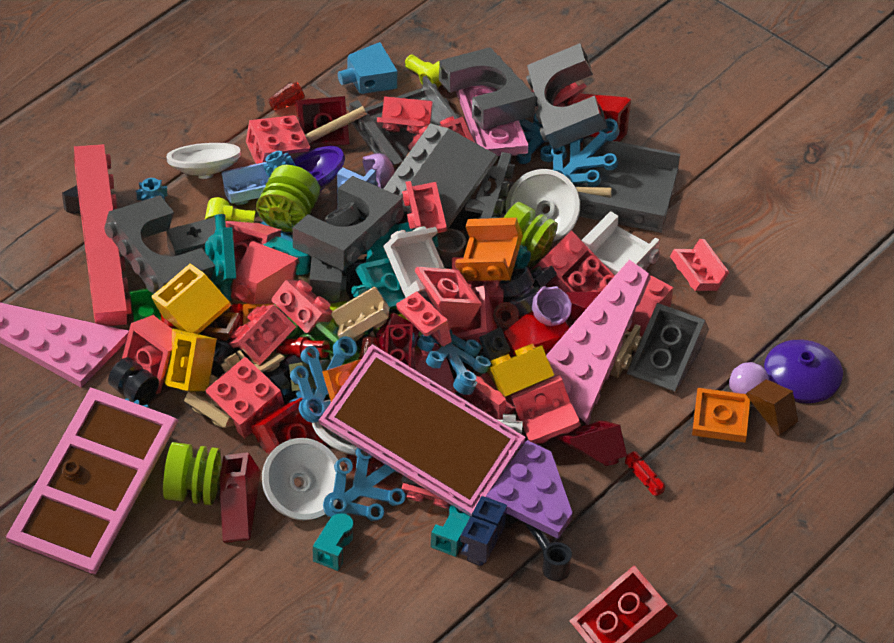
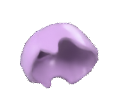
M381 153L363 157L365 173L367 174L370 169L375 170L376 181L379 183L378 187L383 189L395 173L394 165L386 155Z
M543 286L533 298L532 310L535 318L540 323L549 326L560 325L571 314L572 303L568 295L559 289L558 286Z
M753 362L742 363L732 371L729 387L733 393L746 394L765 379L769 380V376L766 370L759 364Z

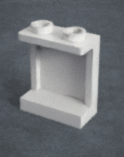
M611 211L582 239V242L614 275L621 270L628 260H631L646 271V268L651 263L654 264L658 260L661 253L659 250V239L654 238L649 244L618 227L619 216Z
M422 226L411 232H405V230L397 231L391 235V239L384 245L405 298L415 292H418L423 298L429 297L415 272L416 267L445 269L432 241V237L438 233L436 227L426 229L425 226Z

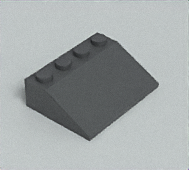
M430 123L383 189L403 197L402 191H406L407 181H411L412 186L436 182L448 230L498 156L449 128ZM403 201L404 215L400 222L406 223L408 222L407 214H410L411 210L410 206H405Z

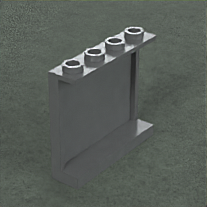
M427 76L423 77L422 88L395 97L432 101L431 124L441 125L440 122L451 116L454 119L460 118L457 113L453 112L446 98L443 99L437 86L434 83L432 84ZM358 100L349 103V112L362 107L361 103ZM383 102L365 108L367 115L351 123L374 154L381 153L389 158L396 172L407 154L411 151L408 145L413 141L412 137L417 134L409 133V131H406V128H400V132L385 131L377 123V117H382Z
M584 137L583 149L596 137ZM606 141L591 157L612 153L617 158L618 166L614 170H607L604 166L577 169L575 174L587 173L589 170L598 171L601 182L595 187L612 188V197L608 198L578 192L580 198L579 217L601 221L611 211L619 216V225L662 233L678 173L680 154L617 141ZM609 160V161H607V163L610 164V163H612L614 160ZM596 176L591 177L589 180L596 179ZM587 183L574 184L575 187H591Z

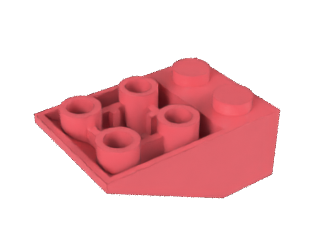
M572 230L532 268L553 266L557 275L546 285L547 287L558 286L563 292H602L615 277Z

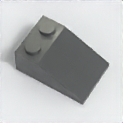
M657 303L627 375L676 392L698 356L708 334L709 327L706 320Z

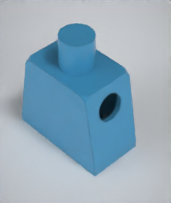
M380 42L350 54L347 57V69L338 71L340 84L345 85L353 82L361 94L397 88V70Z

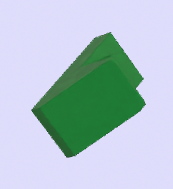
M147 288L129 291L134 322L152 315L161 320L159 309L151 298L154 295Z

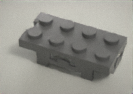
M501 153L498 165L490 168L482 180L476 198H469L465 211L480 213L479 219L503 218L501 213L506 214V197L514 182L510 181L513 178L515 165L511 164L510 153ZM489 178L495 179L497 185L493 193H488L491 188V182L488 181ZM465 229L464 236L466 239H469L467 229Z

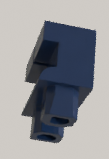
M481 495L472 513V517L470 516L461 533L460 541L465 543L460 554L467 556L469 562L479 566L487 563L506 525L507 504Z

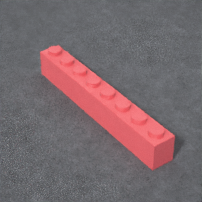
M104 144L74 146V166L94 322L105 326L127 325V314H131L130 299H125V293H128L127 277L122 278V272H125L124 256L119 257L118 247L106 235L104 230L108 212L117 209L116 194H111L110 189H114L113 174H108V169H111L110 154H105Z

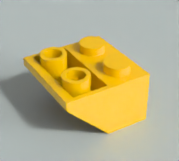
M192 264L185 267L151 296L166 320L179 330L195 334L201 333L231 306V303L213 282Z
M172 329V352L164 378L165 384L186 391H206L209 387L216 338Z
M530 344L515 350L517 356L510 358L509 354L491 361L492 366L489 367L487 372L498 391L504 397L554 376L542 346L535 348L534 344Z

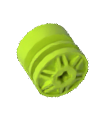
M281 165L271 173L266 187L256 203V211L259 217L270 227L281 229L283 232H293V227L305 216L310 215L311 209L320 195V186L317 180L301 167Z
M518 201L509 209L504 218L517 217L523 235L520 245L526 246L527 250L530 251L531 258L527 266L533 268L549 251L557 233L558 222L553 219L547 220V216L543 214L535 218V210Z
M172 442L164 471V499L183 502L188 491L192 490L193 503L198 504L203 494L204 505H213L217 491L220 488L219 478L222 466L220 448L212 447L208 456L207 447L200 446L197 456L193 457L191 444Z

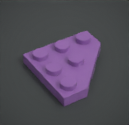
M527 440L486 497L507 504V514L558 539L572 520V510L551 451Z

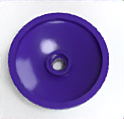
M325 146L303 153L293 159L297 167L308 171L317 180L321 191L333 181L337 173L342 169L345 155L339 147Z
M789 340L780 343L768 353L765 359L764 369L769 376V381L792 390L795 402L798 403L824 401L838 391L842 382L843 368L838 357L827 347L813 341Z

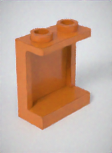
M517 217L468 219L466 229L470 238L463 259H457L455 262L456 269L459 270L466 281L510 280L523 237Z

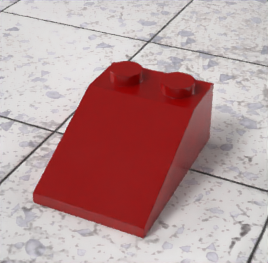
M634 565L573 617L570 622L587 643H642L657 635L678 615Z

